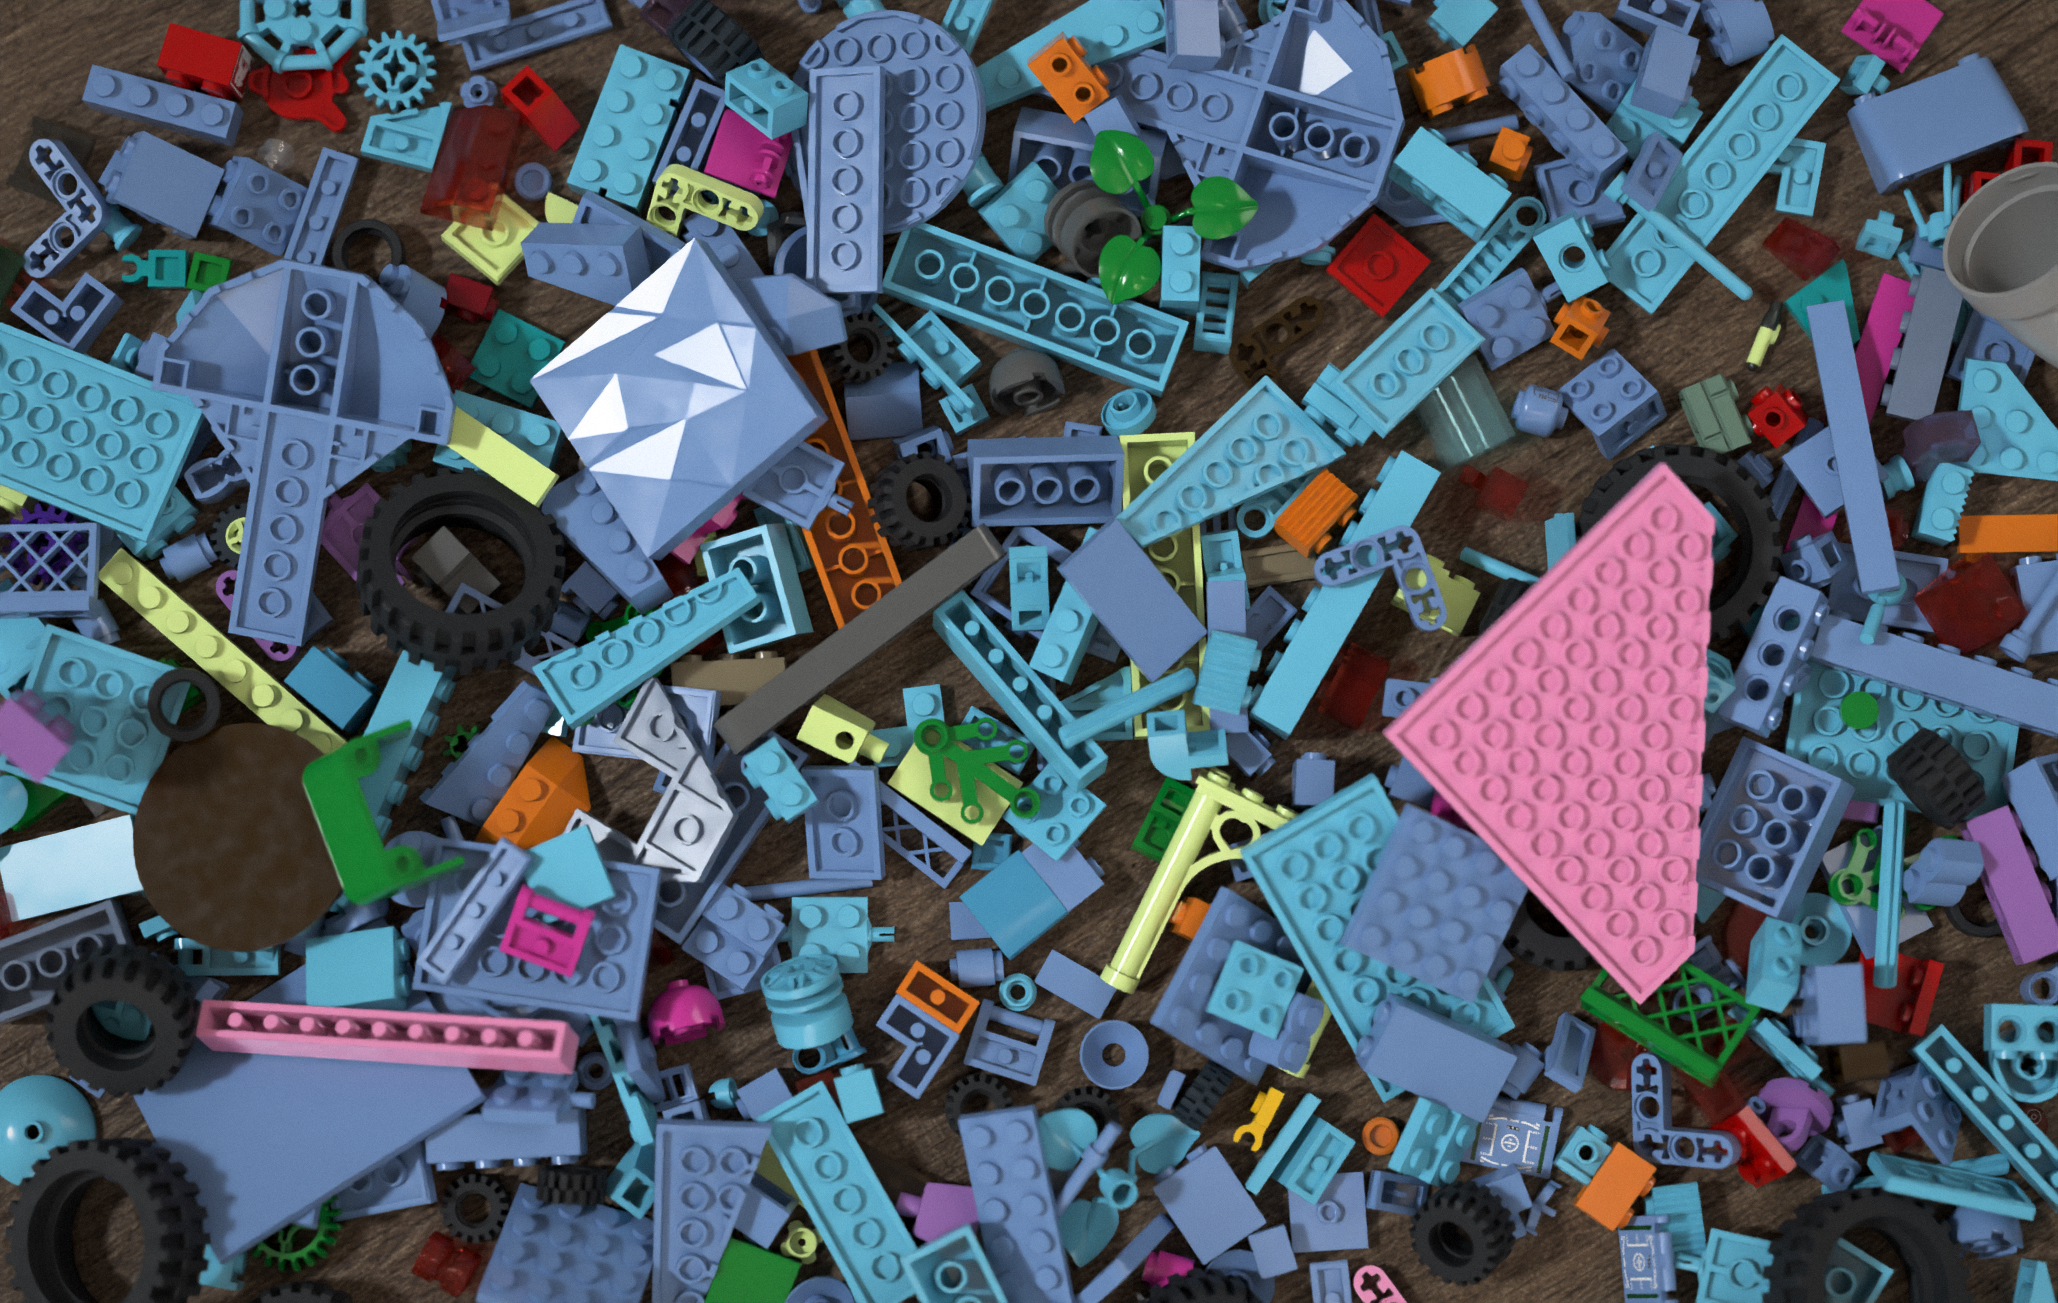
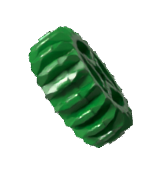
M335 1194L321 1203L318 1227L315 1229L318 1230V1233L307 1247L300 1251L292 1252L293 1242H296L298 1233L302 1229L312 1228L293 1225L290 1229H287L284 1226L278 1230V1242H281L280 1248L272 1244L268 1238H265L257 1243L259 1246L253 1250L252 1256L258 1258L264 1252L268 1253L264 1260V1265L267 1267L272 1266L276 1258H278L279 1271H286L289 1260H291L294 1271L302 1270V1258H304L309 1267L315 1266L317 1262L314 1252L320 1257L326 1258L329 1252L322 1244L325 1242L328 1245L334 1246L338 1242L334 1236L329 1235V1231H340L343 1227L340 1223H332V1217L341 1215L343 1213L342 1209L336 1208L331 1210L329 1206L330 1203L339 1199L338 1195Z

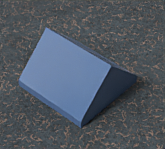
M916 361L912 364L908 362L891 363L889 367L885 368L887 370L885 373L866 383L853 385V382L844 383L847 427L850 441L899 438L923 430L919 365Z

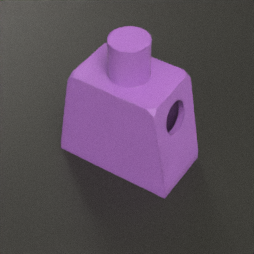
M927 1182L923 1197L900 1192L896 1211L899 1215L917 1219L913 1231L914 1236L928 1242L966 1222L976 1237L979 1219L972 1186Z

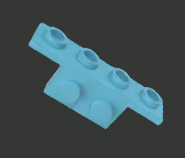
M877 303L873 304L870 307L872 314L880 319L877 326L885 324L888 327V330L883 333L885 337L892 335L899 345L896 349L902 357L910 364L916 361L924 369L921 373L924 379L935 390L941 387L949 395L946 400L959 415L966 412L973 421L979 417L975 403L958 387L982 366L981 361L931 310L905 332Z

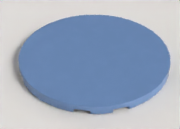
M877 10L851 17L837 24L836 29L828 33L823 39H818L807 50L799 61L801 65L794 75L792 82L806 91L809 90L810 69L881 65L886 68L883 235L911 229L929 220L944 209L963 188L975 167L982 148L986 127V102L979 72L969 53L956 37L937 23L917 14L897 10ZM792 145L785 171L797 189L798 196L802 199L794 145Z

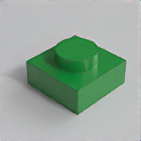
M195 252L186 288L190 291L194 289L205 293L208 288L229 281L234 262L230 259Z

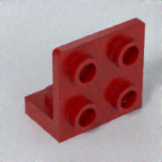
M1860 950L1857 964H1862L1866 1023L1911 1037H1923L1944 964L1930 959L1920 960L1898 953L1897 984L1893 988L1883 989L1875 987L1873 983L1875 956L1866 960L1862 950Z

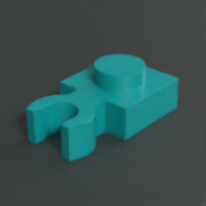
M149 250L148 260H142L133 254L122 256L124 263H134L137 265L135 274L122 275V280L125 283L135 285L144 279H148V287L150 289H187L189 252L187 250Z

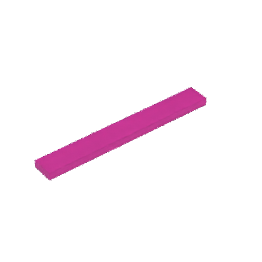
M1886 273L1881 276L1860 335V340L1854 351L1869 425L1889 372L1894 347H1898L1902 333L1898 331L1903 311L1910 312L1914 297L1908 296L1911 282ZM1804 492L1782 553L1791 549L1789 542L1804 534L1810 533L1811 537L1814 538L1832 531L1838 512L1825 520Z

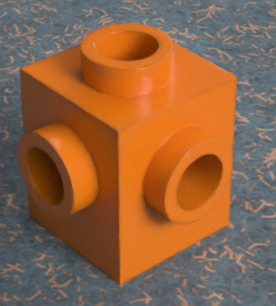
M1583 295L1576 298L1572 305L1564 302L1553 320L1559 326L1550 342L1582 361L1591 345L1599 348L1610 329L1605 327L1604 324L1611 312L1604 309L1597 301L1588 299Z

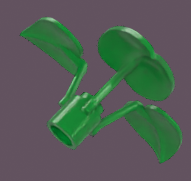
M1104 130L1096 135L1090 160V171L1094 182L1104 192L1114 195L1123 194L1133 186L1145 209L1141 216V224L1145 234L1137 242L1126 235H1117L1107 242L1101 252L1099 278L1107 299L1113 305L1143 295L1158 282L1162 269L1160 258L1154 249L1143 246V244L1151 238L1161 239L1163 225L1172 226V224L1178 223L1179 220L1189 215H1194L1192 225L1195 233L1205 239L1219 240L1243 229L1258 211V203L1236 182L1226 177L1213 176L1202 180L1193 189L1191 195L1193 208H1187L1170 216L1169 211L1165 207L1149 203L1138 182L1149 178L1154 171V159L1147 145L1134 135L1119 130Z

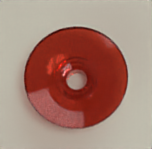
M1602 1022L1596 1028L1597 1032L1589 1060L1590 1069L1595 1077L1605 1086L1619 1091H1632V1062L1635 1057L1650 1050L1606 1022ZM1626 1045L1630 1046L1634 1051L1633 1057L1628 1061L1624 1060L1620 1055L1622 1047ZM1650 1063L1645 1064V1069L1651 1071L1652 1075L1657 1073L1656 1067H1652Z

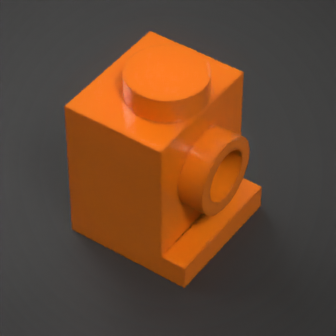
M1502 126L1485 170L1519 183L1533 151V147L1527 145L1530 137Z

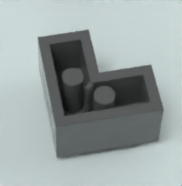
M444 526L411 557L418 564L413 571L433 590L440 586L449 595L445 600L447 605L451 602L461 582L491 599H494L505 589L484 565ZM465 593L455 613L479 614L482 611L479 600Z

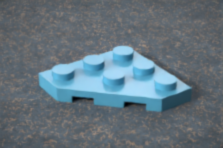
M1965 357L1950 464L1972 470L1976 473L2058 481V430L2004 361Z

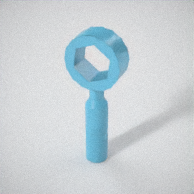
M1898 572L1900 589H1897V591L1868 594L1875 604L1871 606L1860 633L1859 639L1862 643L1869 645L1874 642L1885 614L1884 606H1895L1903 599L1907 590V582L1901 573Z

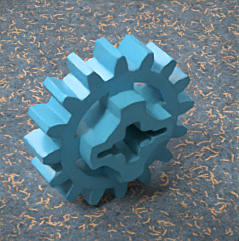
M401 30L396 31L394 39H390L386 32H382V42L379 44L370 39L368 42L372 50L370 52L360 51L359 53L365 64L355 66L356 71L364 75V77L357 80L359 87H369L364 93L367 100L370 101L377 97L376 106L382 110L389 103L393 113H397L401 104H404L407 110L411 109L412 101L415 99L419 103L424 104L425 99L422 93L424 91L433 93L435 90L429 83V79L438 78L437 71L429 68L437 63L434 55L425 56L430 50L428 45L424 42L417 46L418 38L413 33L407 40H404ZM407 50L418 57L420 65L407 60ZM389 51L381 60H377L382 54ZM400 64L404 72H398L397 78L394 80L389 71H395L397 65ZM373 78L386 82L387 93L381 91L375 85ZM417 83L411 90L405 93V90L410 85Z

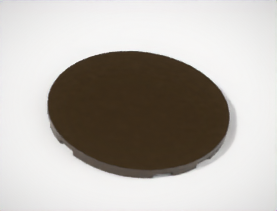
M239 723L217 727L201 738L187 741L160 765L150 779L137 809L133 830V854L138 878L145 895L157 913L173 929L194 942L210 948L228 952H258L276 948L278 945L301 937L322 921L323 916L330 910L335 901L340 899L343 889L302 783V776L307 765L325 755L318 747L307 739L276 726L259 723Z

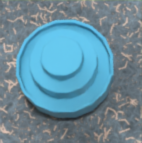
M1138 388L1127 389L1115 394L1106 402L1101 412V419L1106 430L1112 436L1117 435L1119 438V435H1138L1146 430L1155 420L1157 409L1151 395L1147 391Z

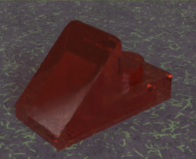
M1785 217L1762 243L1769 253L1803 281H1807L1811 275L1818 277L1841 250L1835 240L1788 217Z

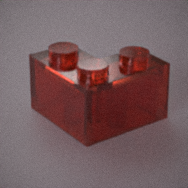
M1736 1019L1724 1021L1725 1026L1738 1024ZM1736 1031L1727 1033L1729 1041ZM1723 1034L1700 1038L1703 1051L1718 1059L1726 1047ZM1746 1034L1721 1070L1720 1077L1712 1089L1670 1063L1672 1072L1709 1125H1715L1746 1104L1725 1073L1726 1070L1756 1051ZM1694 1041L1693 1043H1691V1044H1693L1694 1046L1697 1047V1042H1696V1041Z

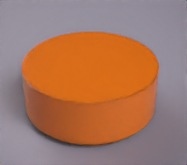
M1376 1117L1364 1125L1361 1139L1364 1147L1369 1152L1376 1155H1387L1396 1149L1400 1140V1132L1392 1120L1385 1117Z

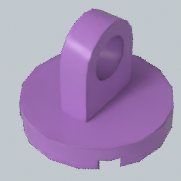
M1785 1077L1766 1082V1086L1764 1088L1761 1087L1758 1097L1764 1101L1766 1106L1765 1111L1760 1115L1761 1118L1768 1124L1767 1129L1788 1153L1804 1145L1808 1136H1816L1826 1131L1831 1123L1834 1111L1833 1103L1825 1092L1819 1088L1815 1092L1808 1088L1810 1083L1801 1079ZM1782 1132L1789 1134L1787 1137H1779Z

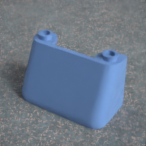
M1974 53L1957 61L1959 66L1880 96H1876L1875 92H1870L1854 100L1856 106L1852 107L1846 114L1879 196L1896 190L1899 184L1909 180L1911 182L1923 174L1942 168L1945 162L1950 161L1952 164L1984 151L1987 153L1991 152L1998 146L2000 150L2005 149L2015 138L2023 139L2030 132L2024 116L1989 57L1980 58L1979 53Z

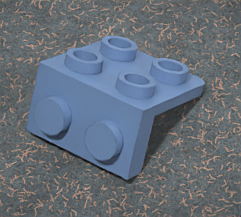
M431 0L437 20L439 42L447 41L449 45L463 43L470 39L469 35L484 31V35L501 33L506 30V25L511 23V5L509 0Z
M1574 10L1573 14L1565 21L1563 31L1558 38L1577 74L1573 80L1566 82V84H1570L1606 113H1614L1638 75L1645 48L1602 14ZM1547 53L1545 61L1560 76L1549 53Z
M233 156L232 160H228L222 168L224 169L221 177L222 182L212 198L202 223L217 230L228 231L273 255H281L292 236L308 189L248 157Z

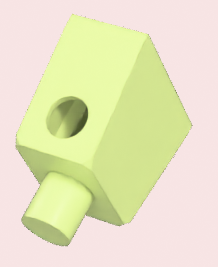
M824 694L812 705L797 735L798 740L851 764L860 755L880 764L890 745L871 734L876 725L873 720L827 694ZM845 731L851 733L854 740L849 739Z

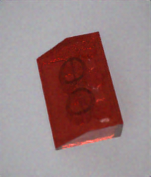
M489 105L451 111L420 213L493 231L523 136L521 113Z

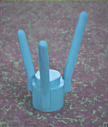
M1950 161L1943 164L1944 211L1931 214L1929 216L1930 221L1927 224L1911 190L1908 188L1904 190L1907 203L1918 226L1919 239H1928L1929 247L1937 250H1943L1948 228L1960 210L1962 178L1960 175L1954 177L1952 193Z

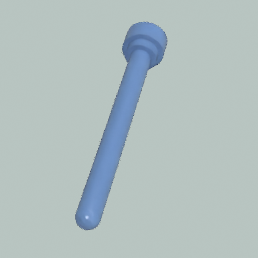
M2058 569L2018 630L2014 629L2011 634L2007 633L1998 646L2003 653L2018 662L2024 663L2033 650L2030 647L2033 643L2031 637L2058 598Z

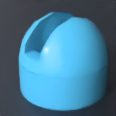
M732 1077L720 1079L711 1085L708 1093L715 1092L716 1099L710 1100L713 1106L719 1109L737 1107L735 1101L739 1099L735 1080Z

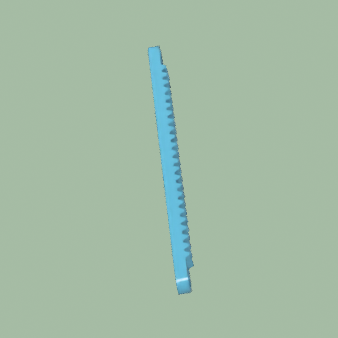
M1528 196L1521 197L1513 202L1435 291L1462 316L1457 304L1490 286L1532 240L1535 229L1543 226L1546 220L1544 205L1538 199ZM1526 206L1534 209L1537 214L1535 224L1523 226L1517 221L1516 213L1521 207ZM1324 421L1322 425L1316 423L1343 450L1348 446L1334 435L1337 429L1328 422ZM1331 464L1245 502L1236 515L1237 530L1247 539L1258 540L1265 537L1273 529L1275 520L1324 468L1327 469ZM1251 510L1260 511L1265 516L1264 527L1257 531L1248 529L1244 524L1245 514Z

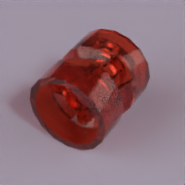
M435 1230L421 1250L411 1273L428 1283L435 1280L438 1281L440 1290L459 1299L473 1278L483 1256L466 1246L456 1248L454 1239Z

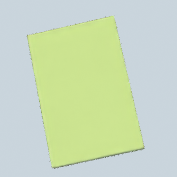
M935 731L927 733L925 739L927 743L935 745L940 741V735ZM961 741L953 742L964 751L973 750ZM914 742L887 782V785L978 845L983 846L1010 803L974 777L978 803L983 808V818L975 825L966 824L961 818L963 801L957 764L943 755L946 780L951 783L953 793L948 801L943 803L936 802L930 795L932 777L929 758L917 749ZM984 764L1015 788H1021L1022 781L996 764ZM938 784L934 788V793L938 797H945L949 792L948 787L944 784ZM969 806L964 814L968 819L974 820L979 816V810L975 806Z

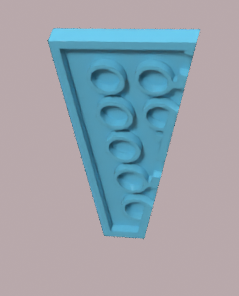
M1265 375L1127 506L1116 519H1118L1138 546L1143 549L1343 459L1347 453Z

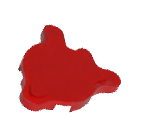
M299 47L300 49L293 50L292 55L317 53L316 50ZM350 47L332 65L333 69L326 71V69L289 70L279 74L273 72L272 66L267 63L262 68L253 70L249 74L248 86L253 93L261 96L271 110L279 117L294 122H320L331 132L340 134L347 128L348 120L336 106L334 99L338 95L348 94L351 90L350 82L345 76L343 69L352 57V48Z

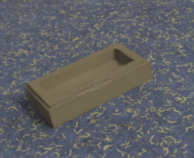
M1290 544L1241 551L1242 565L1246 573L1248 589L1315 579L1313 573L1314 564L1317 561L1315 551L1307 559Z

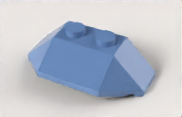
M789 273L733 279L785 356L837 344L848 339L840 302L832 297L828 298L816 287L797 275Z

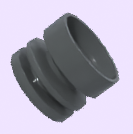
M1084 179L1076 181L1058 191L1048 204L1044 216V231L1050 242L1066 256L1067 260L1078 271L1087 277L1099 278L1100 255L1109 240L1117 235H1126L1137 242L1142 236L1141 225L1136 216L1114 194L1101 190L1094 180Z

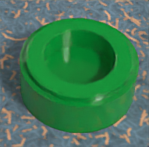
M1862 691L1848 694L1839 705L1841 721L1845 726L1854 730L1870 727L1876 721L1879 714V707L1875 698Z

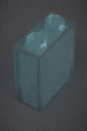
M1476 355L1467 358L1414 409L1445 473L1511 441L1516 435Z

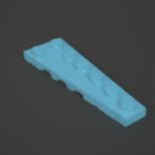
M1090 0L977 67L983 85L986 112L1046 89L1027 66V61L1029 57L1062 31L1068 38L1074 35L1087 51V54L1083 57L1092 68L1095 65L1104 66L1166 41L1165 14L1161 0Z
M738 567L691 590L684 596H678L664 603L659 610L644 617L642 615L628 620L629 624L611 633L605 631L595 636L596 640L578 649L572 647L535 665L532 669L568 726L574 730L760 603L761 599Z

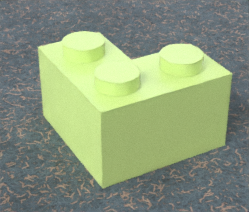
M1426 554L1447 610L1446 621L1440 629L1458 637L1475 606L1480 592L1474 590L1475 583L1462 576L1455 575L1453 579L1448 577L1450 572L1443 569L1445 563L1436 557ZM1416 568L1407 571L1405 583L1408 587L1418 590L1426 585L1427 579L1423 571ZM1398 586L1390 604L1408 612ZM1429 590L1422 596L1411 597L1413 604L1421 600L1424 611L1419 615V618L1428 620L1430 624L1434 625V618L1439 615L1438 609L1431 610L1426 600L1427 597H1434L1432 590Z

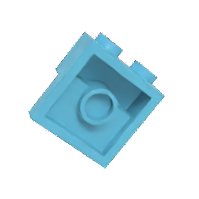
M1635 80L1606 126L1629 150L1626 159L1634 163L1647 136L1655 131L1679 150L1703 114L1702 111L1697 109L1700 105L1699 102L1691 96L1685 108L1680 106L1672 119L1630 105Z
M1419 1097L1388 1167L1399 1173L1417 1177L1434 1186L1442 1187L1447 1183L1450 1185L1460 1173V1162L1466 1149L1476 1138V1127L1479 1121L1426 1098Z

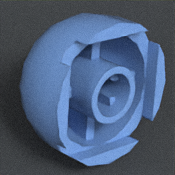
M1959 1205L1948 1217L1947 1222L1952 1229L1947 1234L1952 1242L1960 1241L1964 1252L1959 1254V1258H1965V1251L1979 1253L1977 1259L2004 1257L2017 1253V1247L2021 1249L2024 1247L2020 1220L2016 1217Z

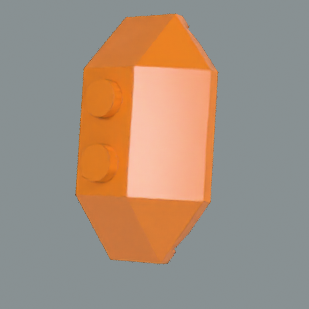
M551 736L524 766L483 824L474 842L496 845L501 837H507L520 848L528 850L562 835L576 808L583 809L588 813L591 810L584 757L576 752H572L570 747L554 736Z

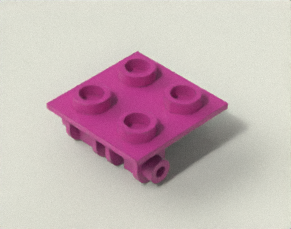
M1862 0L1840 32L1902 74L1944 13L1925 0Z
M725 108L704 174L775 198L793 145L792 133L789 132L771 140L735 111Z

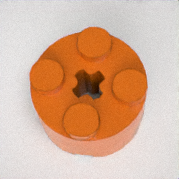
M1471 44L1466 48L1468 54L1464 53L1463 48H1459L1423 63V66L1418 68L1419 74H1416L1414 68L1405 72L1421 114L1427 112L1429 118L1432 119L1453 109L1452 102L1462 99L1464 105L1489 94L1487 88L1491 86V83L1475 44Z

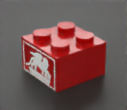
M170 23L157 66L166 75L165 79L173 82L172 86L191 91L198 89L208 92L210 96L242 102L248 84V76L252 71L255 60L242 43Z

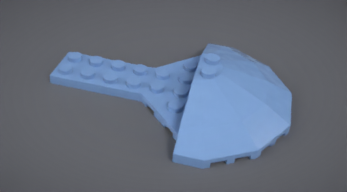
M1288 0L1285 11L1271 18L1272 21L1253 31L1250 29L1225 42L1224 56L1218 60L1211 71L1167 69L1166 53L1149 48L1100 67L1111 81L1107 85L1110 96L1094 109L1121 94L1139 126L1168 134L1194 187L1206 178L1222 176L1236 182L1258 203L1257 213L1243 229L1223 239H1205L1200 254L1201 260L1242 272L1316 253L1379 201L1405 125V119L1388 47L1346 0ZM1047 89L1033 93V95L1055 101Z
M281 259L206 290L190 313L184 316L174 332L158 347L152 389L189 396L196 408H200L212 425V431L226 451L233 455L242 468L243 475L250 483L228 633L302 647L306 641L328 497L410 439L449 445L457 403L427 328L372 278L364 273Z

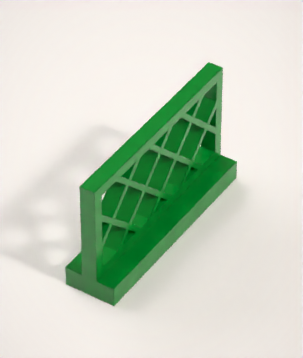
M1684 961L1678 967L1682 981L1661 985L1652 993H1657L1661 1013L1644 1015L1638 1011L1636 1002L1628 993L1612 995L1602 989L1608 977L1611 976L1603 968L1591 987L1588 986L1581 996L1582 1008L1711 1089L1720 1077L1721 1070L1761 1011V1007L1745 1003L1746 998L1689 962ZM1685 972L1693 976L1694 979L1687 980ZM1706 984L1712 988L1715 1001L1693 1006L1688 987ZM1684 988L1688 1007L1666 1011L1662 992ZM1718 992L1728 999L1719 1000ZM1631 999L1632 1007L1622 1000ZM1738 1004L1749 1011L1742 1023L1725 1026L1721 1007ZM1717 1008L1721 1027L1699 1032L1694 1012ZM1690 1013L1694 1033L1678 1036L1670 1031L1668 1018ZM1663 1019L1665 1027L1655 1021ZM1736 1031L1729 1041L1727 1033ZM1723 1034L1726 1047L1719 1058L1715 1059L1703 1051L1700 1038ZM1696 1039L1697 1047L1688 1041Z

